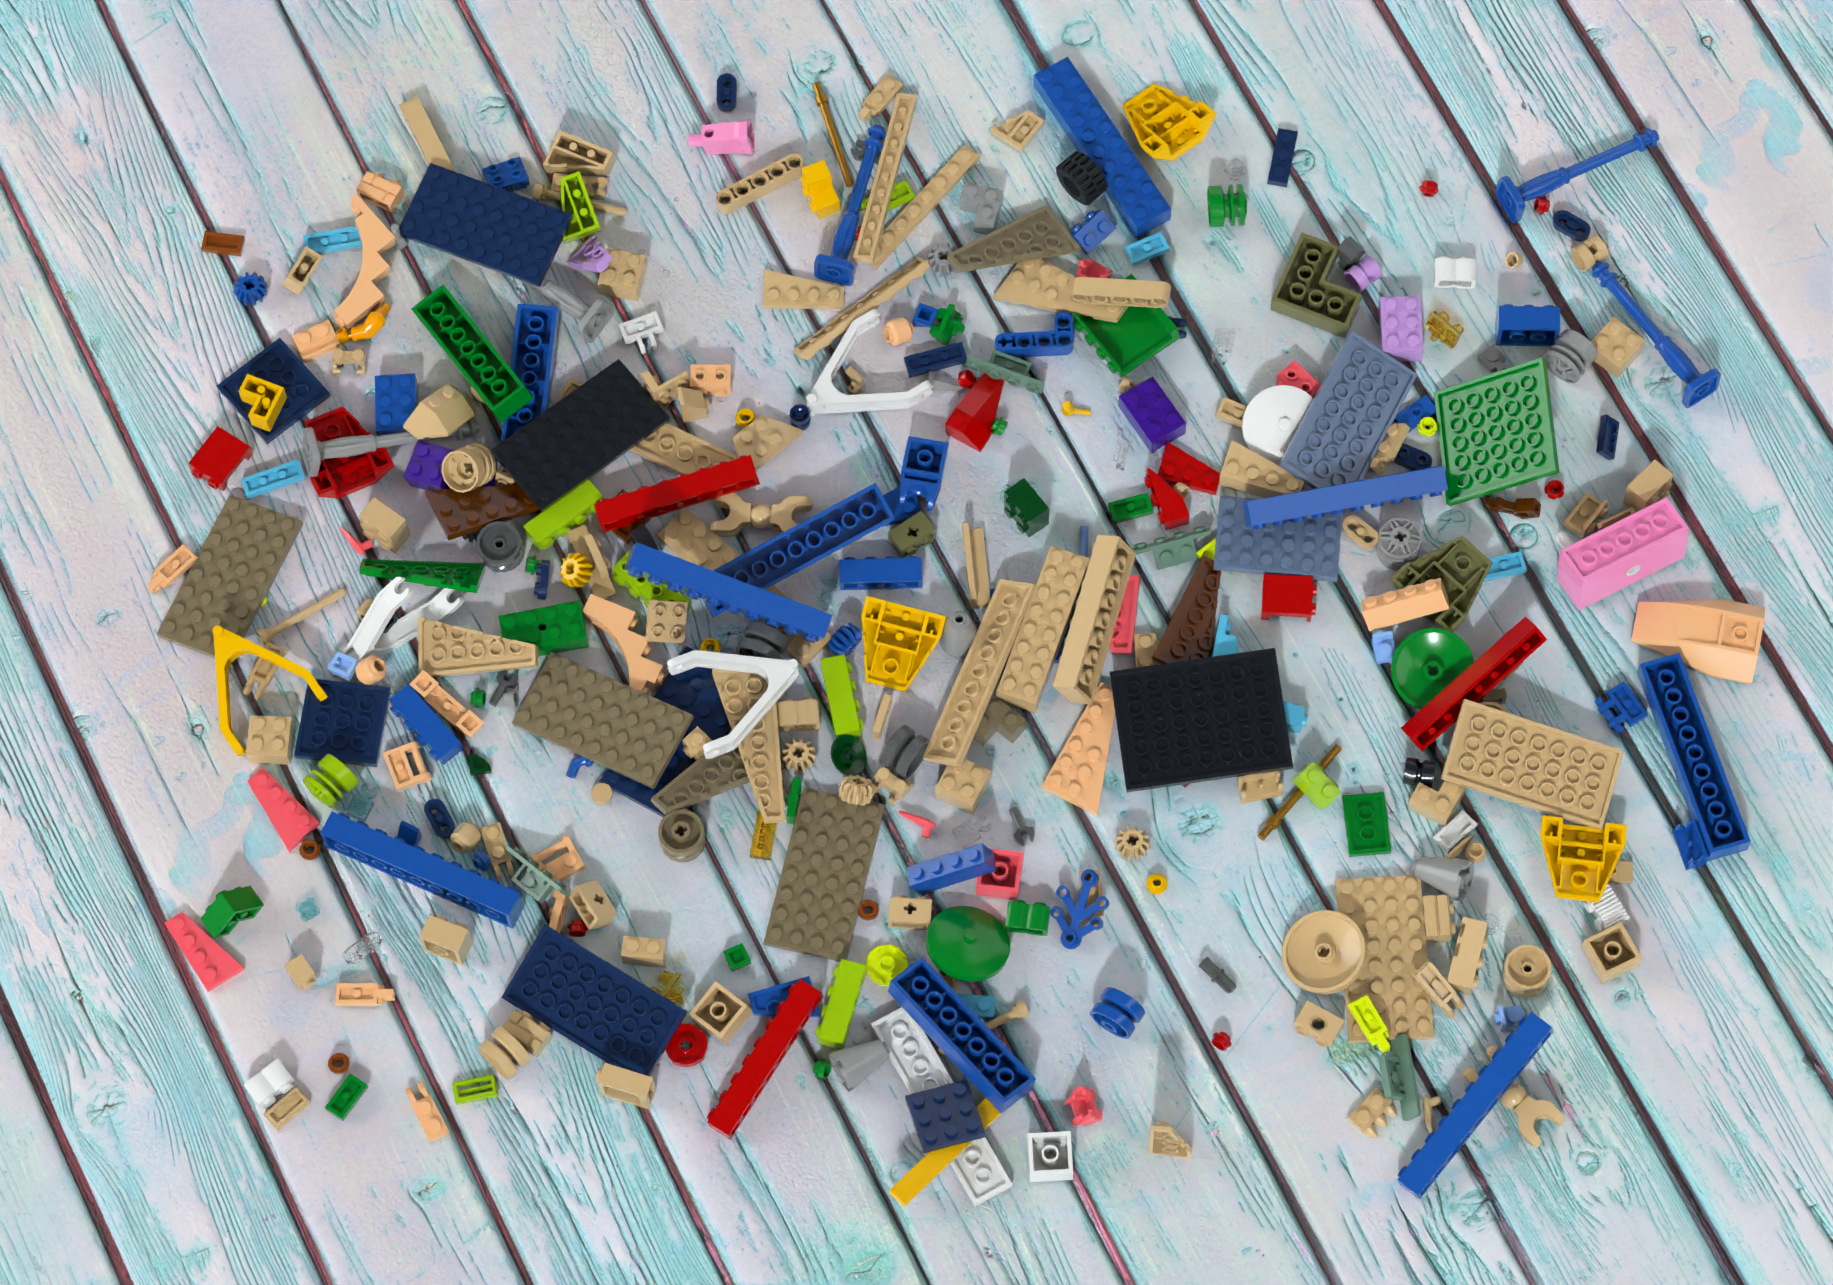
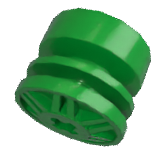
M1237 184L1236 193L1233 192V186L1228 185L1227 194L1223 193L1221 185L1208 186L1209 226L1223 227L1227 217H1229L1231 226H1235V217H1238L1239 226L1245 225L1247 200L1243 185Z

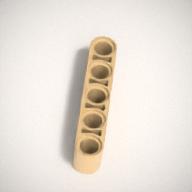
M415 97L399 104L402 114L428 166L432 163L455 172L419 98Z
M792 153L722 189L716 195L718 211L722 214H730L801 177L802 168L804 167L803 157L800 154ZM793 164L799 165L798 167H792ZM776 173L782 174L780 176H774V174ZM759 182L764 183L763 185H756ZM742 191L747 192L746 194H743V195H742V194H739V193L742 192ZM725 200L730 201L729 203H726V204L721 203L722 201H725Z
M1076 277L1073 280L1071 300L1080 304L1165 308L1169 305L1171 285L1163 281Z

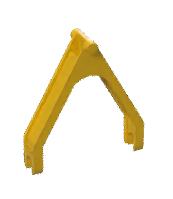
M221 626L213 628L220 730L239 757L246 753V751L232 731L228 674L231 663L237 657L244 654H254L305 679L320 701L327 698L326 693L308 669Z

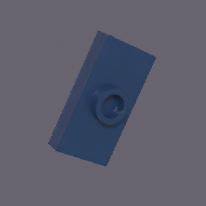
M1605 414L1601 415L1596 453L1607 460H1613L1615 458L1620 422Z

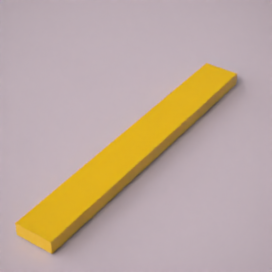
M987 1098L977 1106L984 1130L1001 1115ZM973 1141L929 1152L889 1190V1194L902 1206L906 1207Z

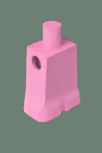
M752 120L702 125L701 134L688 136L689 147L703 146L706 155L738 153L754 155L755 137Z

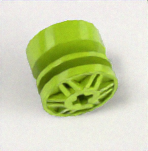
M326 754L318 763L322 773L312 769L310 771L312 777L305 776L303 783L318 801L331 809H335L338 806L337 801L342 802L344 800L339 790L341 789L349 794L359 784V781L341 761L331 754Z

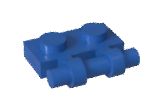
M1625 682L1607 691L1606 696L1609 699L1607 702H1604L1601 697L1594 701L1599 713L1606 717L1609 721L1608 725L1612 730L1615 729L1618 735L1625 731L1621 723L1626 722L1629 727H1632L1648 716V713ZM1615 707L1620 715L1615 717L1610 709Z

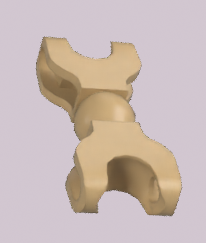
M730 493L713 499L717 507L728 509L730 513L724 520L713 521L710 526V532L718 536L734 537L743 529H751L753 525L758 529H765L771 526L772 530H778L783 533L798 525L793 521L794 517L798 513L809 512L813 507V500L805 496L791 495L779 504H772V507L763 503L752 507V503L742 501L736 493Z
M1490 1046L1486 1050L1491 1062L1493 1060L1492 1055L1497 1050L1494 1046ZM1467 1068L1463 1072V1076L1469 1084L1471 1082L1475 1083L1480 1077L1472 1068ZM1513 1082L1500 1098L1504 1107L1514 1111V1114L1518 1117L1520 1135L1534 1148H1538L1541 1145L1540 1136L1534 1130V1125L1538 1120L1549 1119L1555 1125H1561L1565 1122L1563 1114L1550 1101L1534 1100L1529 1095L1527 1096L1526 1090L1520 1084Z

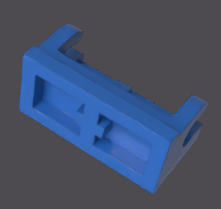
M1695 819L1689 820L1688 824L1681 826V824L1676 825L1675 830L1672 831L1686 870L1706 865L1709 858Z

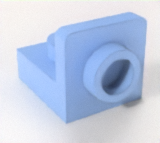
M1380 630L1372 635L1371 643L1377 665L1392 662L1396 651L1393 631Z
M337 651L335 656L330 659L327 669L332 677L337 678L340 676L350 681L359 661Z
M1502 1005L1497 1006L1496 1013H1493L1495 1025H1499L1500 1032L1518 1029L1520 1027L1518 1024L1524 1016L1522 1005L1502 1008Z

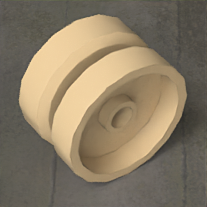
M1529 944L1521 945L1511 950L1506 957L1502 972L1503 983L1507 990L1521 998H1532L1542 993L1548 984L1551 974L1550 958L1545 951Z
M499 1026L491 1033L494 1042L485 1039L477 1048L486 1061L501 1076L510 1081L518 1073L515 1064L519 1067H525L532 1059L520 1042L506 1029Z

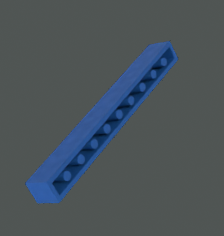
M1435 466L1244 501L1242 504L1246 526L1260 529L1265 528V523L1273 522V526L1285 524L1287 519L1298 522L1304 521V516L1312 515V519L1325 517V512L1332 511V515L1344 513V509L1351 508L1352 511L1363 510V505L1371 504V508L1384 506L1383 502L1391 501V504L1403 502V498L1410 497V501L1423 499V494H1430V497L1440 496L1442 491L1448 490L1444 466Z
M1533 1012L1528 1016H1523L1518 1024L1520 1027L1515 1033L1512 1031L1505 1039L1506 1044L1502 1049L1498 1048L1494 1052L1492 1062L1488 1066H1483L1478 1073L1480 1077L1475 1083L1471 1082L1465 1089L1466 1094L1462 1099L1458 1098L1451 1107L1453 1109L1448 1116H1443L1438 1123L1439 1128L1436 1132H1431L1424 1142L1426 1144L1424 1147L1414 1152L1411 1157L1412 1162L1408 1167L1404 1166L1397 1175L1399 1177L1397 1179L1399 1184L1419 1200L1552 1035L1553 1028Z

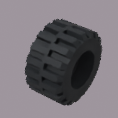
M1073 152L1056 167V174L1061 185L1072 198L1083 205H1090L1107 190L1108 185L1100 168L1092 159L1081 152Z

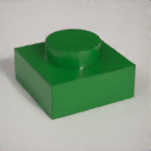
M743 943L723 951L732 972L751 964Z

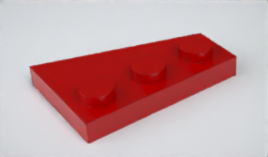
M1169 442L1166 444L1158 476L1168 484L1175 485L1182 482L1192 490L1212 495L1217 494L1221 474Z

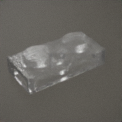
M386 657L383 660L386 665V675L379 682L384 687H390V693L394 696L410 683Z

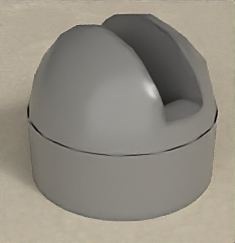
M516 690L505 692L502 697V702L505 706H518L519 698Z

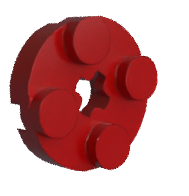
M680 1024L666 1048V1054L674 1065L691 1067L705 1059L708 1051V1042L705 1033L696 1028L695 1025ZM684 1041L693 1044L692 1047H689V1050L680 1047L684 1045Z

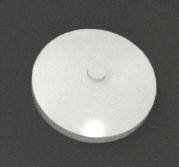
M1288 385L1273 386L1258 393L1246 407L1242 419V434L1248 449L1279 465L1313 398L1307 392Z

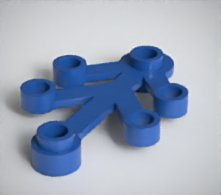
M1091 869L1085 870L1081 874L1083 885L1076 906L1070 897V890L1067 887L1059 886L1056 890V895L1063 900L1072 917V922L1069 926L1064 918V910L1061 907L1054 906L1050 910V915L1057 920L1063 932L1061 943L1067 949L1077 948L1081 944L1082 937L1103 927V920L1094 916L1090 919L1088 925L1079 929L1081 921L1100 910L1107 909L1110 904L1106 897L1099 896L1094 904L1085 908L1091 888L1095 887L1099 882L1098 874ZM1088 874L1092 875V879L1090 881H1086V876ZM1066 889V894L1060 896L1061 890ZM1101 900L1106 901L1104 906L1099 905ZM1059 909L1060 914L1058 916H1054L1055 910ZM1095 920L1100 921L1097 927L1093 926ZM1069 935L1074 936V939L1071 942H1068Z

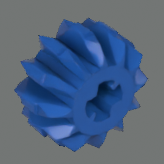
M255 271L252 275L246 272L245 277L239 275V281L234 282V295L237 296L239 302H244L246 306L250 302L255 306L256 301L262 302V297L267 296V283L264 282V277L262 275L258 276Z
M845 623L831 636L828 648L835 655L845 654L846 657L859 645V642L862 640V633L855 625Z

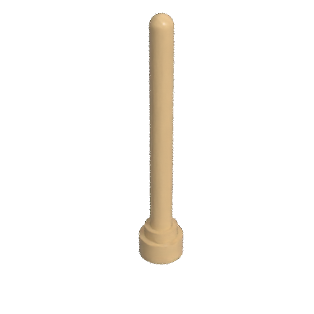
M535 184L533 190L534 199L541 200L547 197L561 201L560 192L548 190V187H545L544 184ZM591 200L593 208L596 210L621 216L627 214L625 208Z
M341 588L270 629L268 627L258 630L256 633L264 646L267 642L271 643L276 634L344 597L347 594V590Z
M1021 1000L1015 1003L1011 1011L985 1024L992 1030L1014 1018L1019 1019L1021 1017L1023 1019L1029 1016L1030 1013L1024 1001ZM939 1047L935 1049L938 1056L945 1054Z

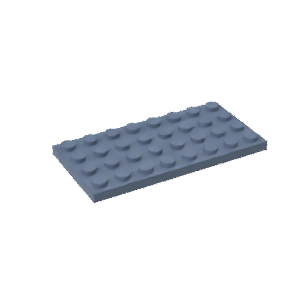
M1350 331L1278 466L1304 481L1305 484L1313 489L1363 480L1372 459L1378 452L1379 445L1387 435L1388 427L1392 425L1418 374L1354 331Z

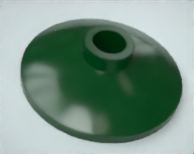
M852 735L839 736L831 746V759L839 772L847 776H854L862 772L866 765L867 755L863 744Z

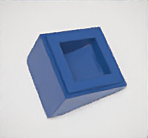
M919 303L912 319L913 326L931 328L939 309Z
M401 821L397 837L405 840L406 844L410 846L418 845L422 838L420 829L405 821Z

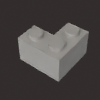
M964 182L960 196V210L976 214L974 232L989 234L995 231L1003 205V190Z

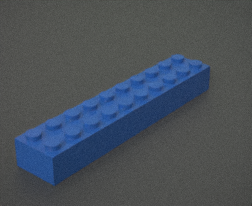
M1066 57L1034 74L1035 89L1077 151L1088 156L1100 168L1108 185L1105 191L1135 237L1137 238L1171 220L1170 206L1070 59Z
M874 483L713 571L766 590L888 524L895 517L877 484ZM703 599L712 618L725 612L726 607L706 604L707 600Z
M640 543L632 546L624 570L629 571L628 575L632 577L648 578L647 582L659 586L662 583L667 585V589L676 593H679V591L686 592L687 597L698 600V598L707 600L706 604L718 607V605L726 607L725 611L732 614H746V619L755 622L762 620L765 622L764 624L775 629L776 627H781L784 629V633L792 636L800 634L804 636L803 640L811 643L825 638L832 615Z
M1680 653L1640 664L1637 675L1691 819H1695L1709 856L1707 861L1748 850L1751 840Z
M331 812L320 832L325 847L512 929L524 909L521 894L516 888L512 886L504 887L496 879H486L475 870H465L459 863L454 861L449 863L436 853H432V855L426 853L418 845L410 846L402 838L387 836L385 831L378 828L376 830L371 829L368 824L360 820L355 822L342 812L338 814Z

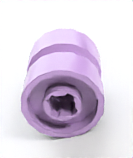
M1368 255L1357 262L1358 266L1353 265L1344 272L1346 281L1358 293L1365 290L1370 285V282H1375L1383 274L1378 263Z

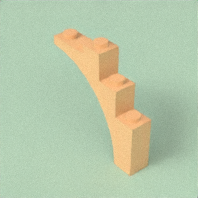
M590 594L582 610L583 618L602 629L618 645L628 665L629 687L647 695L650 692L649 688L657 690L658 686L662 685L665 680L666 674L663 665L648 659L652 652L650 642L645 641L644 636L634 633L639 622L636 612Z

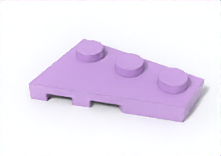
M592 234L566 262L571 268L600 273L608 267V263L613 258Z

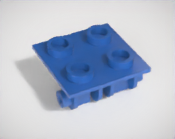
M520 157L511 158L505 162L493 164L482 169L487 183L501 189L506 188L509 191L508 187L512 186L513 192H515L514 185H516L517 190L527 188V185H530L529 177Z

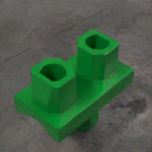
M949 304L948 308H939L937 319L941 321V324H933L929 331L933 338L939 339L942 345L946 346L949 345L952 336H956L957 332L962 333L965 330V325L961 323L963 318L955 310L956 306L953 304Z

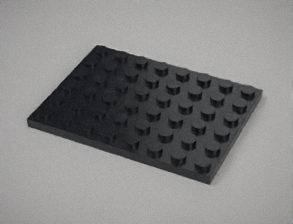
M1275 648L1110 671L1126 792L1293 769Z

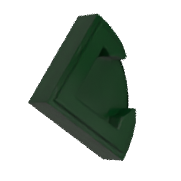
M468 754L471 776L492 773L490 765L485 759L476 754Z

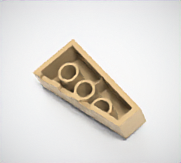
M1231 440L1220 474V486L1262 498L1303 491L1304 481L1296 478L1270 460Z

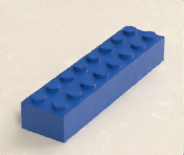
M518 304L510 368L534 399L503 421L501 442L549 409L560 322L558 306Z
M923 957L890 981L888 993L1000 1114L1033 1090L1036 1078Z

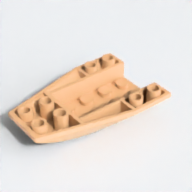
M1725 599L1638 602L1631 641L1664 656L1680 653L1684 665L1708 676L1752 684L1764 625L1765 607Z

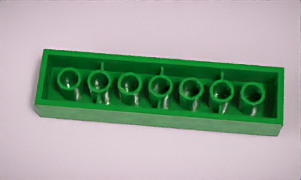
M444 285L411 308L419 321L500 423L534 399Z

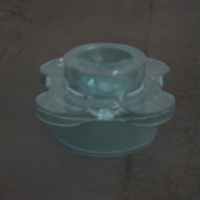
M312 897L307 898L302 903H297L295 906L296 910L301 914L300 918L302 921H308L320 914V909L316 907L315 899Z

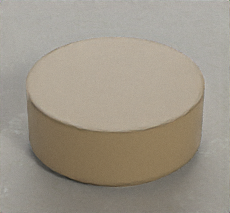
M599 783L592 788L591 795L596 804L606 805L612 800L613 793L608 784Z

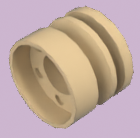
M477 443L469 444L450 452L442 462L444 481L451 489L462 493L487 484L493 479L496 472L494 455L487 447Z

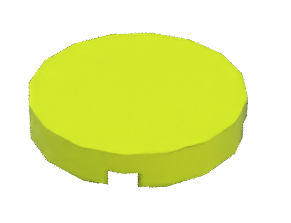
M895 945L877 946L870 951L866 959L868 976L874 983L880 986L889 987L890 981L908 968L905 953Z

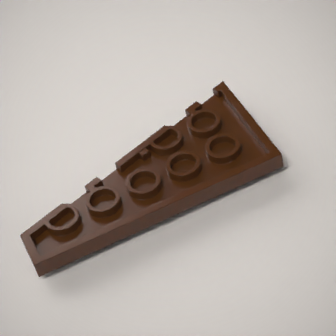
M519 485L477 487L464 493L453 489L425 491L426 497L448 541L481 530L489 523L508 521L539 510Z
M1206 556L1201 558L1151 659L1160 664L1211 656L1216 621L1215 612L1218 603L1217 594L1221 571L1213 570L1214 560Z

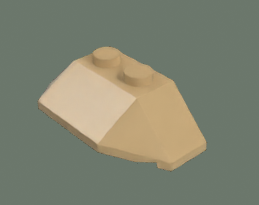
M447 383L419 403L404 423L403 428L417 439H424V437H447L475 418L473 401L458 387Z

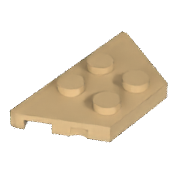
M760 415L732 437L731 442L734 450L737 452V457L751 455L757 471L802 436L803 430Z

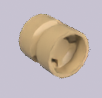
M1593 235L1584 241V245L1579 244L1570 252L1574 263L1583 272L1592 268L1595 262H1601L1609 256L1607 246L1597 235Z

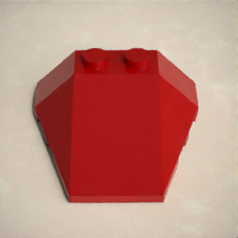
M343 406L305 421L306 428L312 427L316 440L321 442L371 434ZM382 447L377 448L375 452L371 451L355 456L324 459L321 461L318 475L310 477V480L318 497L341 498L376 484L394 467V464L387 449Z

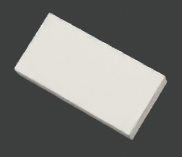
M1462 810L1433 836V840L1444 851L1449 853L1478 826V823Z

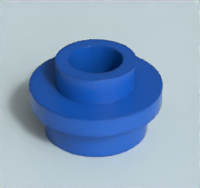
M481 851L473 854L474 859L472 861L474 866L478 870L487 871L492 864L487 853Z

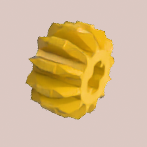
M570 553L567 558H562L563 565L559 566L562 571L558 574L563 577L561 582L573 588L584 587L585 583L590 582L589 576L594 574L590 572L593 565L589 563L590 559L581 553Z

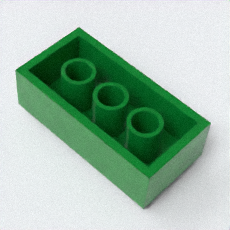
M580 600L498 616L502 638L538 646V657L550 655L551 652L560 653L589 647Z

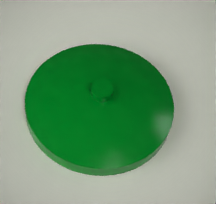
M1440 628L1422 629L1406 637L1396 649L1391 665L1393 684L1399 695L1408 704L1421 710L1472 665L1474 659L1469 647L1456 634Z
M956 906L945 909L931 921L926 934V949L932 962L945 974L958 980L976 982L987 980L1003 969L1010 953V939L1004 926L993 915L975 907Z

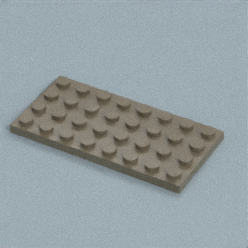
M229 495L198 554V558L193 563L163 620L157 636L212 658H215L214 634L212 632L215 626H221L245 638L303 526L302 521Z
M551 652L513 719L512 724L655 789L694 717L688 712Z
M803 787L763 942L765 946L841 962V959L847 960L885 810L884 804L870 802L865 804V806H855L854 804L842 801L841 797L837 794Z

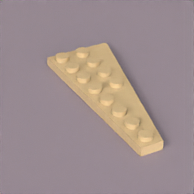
M712 669L715 685L731 730H733L767 691L768 683L763 677L755 673ZM775 703L737 746L764 824L785 822L777 707Z

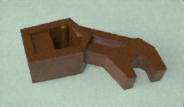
M1486 497L1484 504L1489 510L1513 514L1521 519L1538 518L1541 510V504L1535 498L1516 499L1515 502H1509L1501 497H1496V500Z

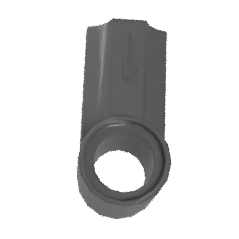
M1351 236L1346 238L1338 247V250L1342 253L1340 259L1341 268L1348 270L1353 265L1357 266V262L1365 253V250Z

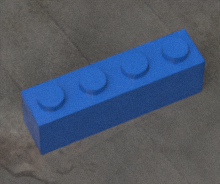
M888 556L883 559H876L875 557H866L864 559L844 558V560H839L840 590L922 588V558L916 556H907L905 558Z
M409 684L389 699L392 713L397 718L400 716L404 720L403 725L409 732H415L417 741L421 746L424 747L426 745L430 749L429 754L436 762L439 760L444 765L463 750L461 742Z
M983 843L907 867L909 886L921 895L996 871L994 852Z

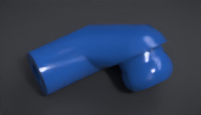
M577 756L571 761L566 775L575 779L581 766L590 767L594 762L582 756Z

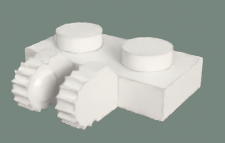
M656 311L618 324L625 344L637 341L641 354L646 353V347L642 339L649 337L653 350L658 349L654 335L663 332V327Z

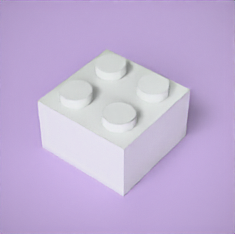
M1071 1131L1027 1133L1030 1182L1073 1180Z

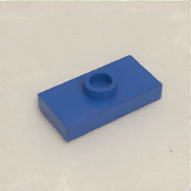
M1425 395L1397 414L1394 421L1396 423H1406L1410 427L1409 432L1417 427L1421 419L1432 417L1436 414V406Z

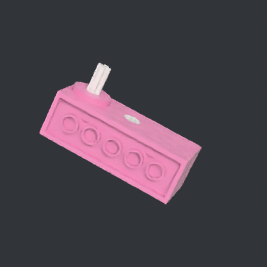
M1666 497L1576 543L1572 542L1566 532L1561 531L1555 536V539L1562 548L1558 559L1557 581L1579 611L1685 558L1689 527Z

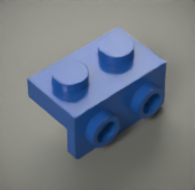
M1103 210L1090 211L1084 216L1085 220L1081 224L1077 223L1070 229L1071 236L1080 245L1085 254L1093 251L1116 229Z

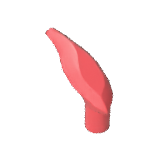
M339 528L357 553L364 555L365 550L373 547L370 539L360 543L358 539L353 537L344 528Z
M899 811L900 815L923 827L922 837L930 838L931 829L936 827L933 821L912 813Z

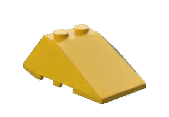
M1152 84L1122 105L1141 148L1152 158L1174 161L1203 141L1216 117V112L1204 102L1189 100V97L1185 95L1182 97L1174 94V91Z
M866 596L861 615L865 681L906 692L942 637L947 617Z
M1542 815L1540 838L1556 898L1599 903L1625 847L1627 825L1605 823L1604 829L1599 830L1592 827L1563 824L1562 817Z

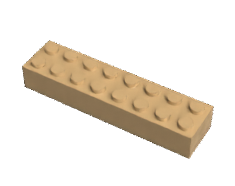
M1097 535L1092 547L1093 551L1090 561L1087 563L1086 575L1081 584V592L1076 601L1075 612L1070 621V629L1064 641V649L1059 658V666L1053 678V687L1070 703L1089 705L1093 703L1132 571L1136 553L1119 536Z
M1050 546L996 691V697L1005 704L1036 713L1076 606V601L1080 595L1081 584L1085 578L1087 563L1090 561V558Z

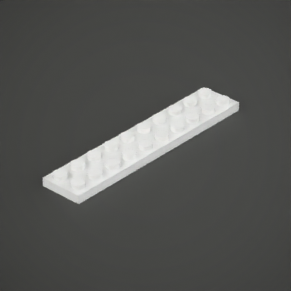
M902 1007L871 1023L877 1038L881 1042L885 1041L891 1051L888 1054L889 1059L910 1094L954 1083L924 1030ZM985 1137L974 1140L950 1163L974 1207L1012 1187L1009 1177Z

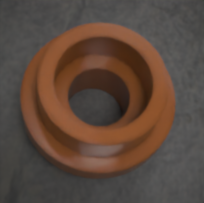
M306 840L301 844L299 852L305 860H314L320 855L321 848L315 840ZM309 848L314 849L312 853H307Z
M864 900L860 903L858 914L863 920L870 921L877 917L879 907L876 902ZM866 908L872 909V912L869 914L864 911Z
M343 1053L333 1054L328 1060V1067L334 1074L345 1073L350 1065L348 1057ZM338 1061L343 1062L341 1067H336L335 1064Z

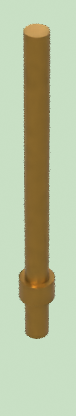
M814 82L812 85L816 94V104L821 109L846 187L850 188L854 186L827 105L829 103L827 96L823 93L820 82Z
M1335 744L1318 765L1325 770L1342 750L1341 747ZM1297 788L1275 815H1271L1266 821V826L1257 835L1261 840L1264 841L1272 830H1276L1280 826L1284 816L1302 797L1304 793L1299 788Z

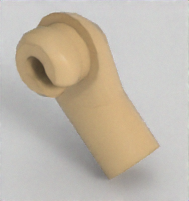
M850 366L845 370V373L851 379L848 391L856 395L861 392L864 379L853 366Z

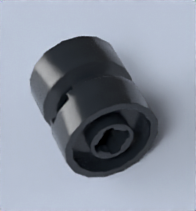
M1407 757L1402 784L1415 785L1420 782L1432 788L1436 762L1424 760L1421 763L1419 759Z

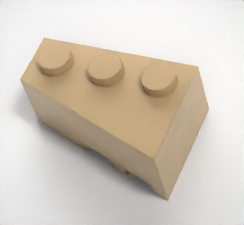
M559 130L543 163V167L546 173L573 174L580 171L581 175L608 177L617 159L612 151Z

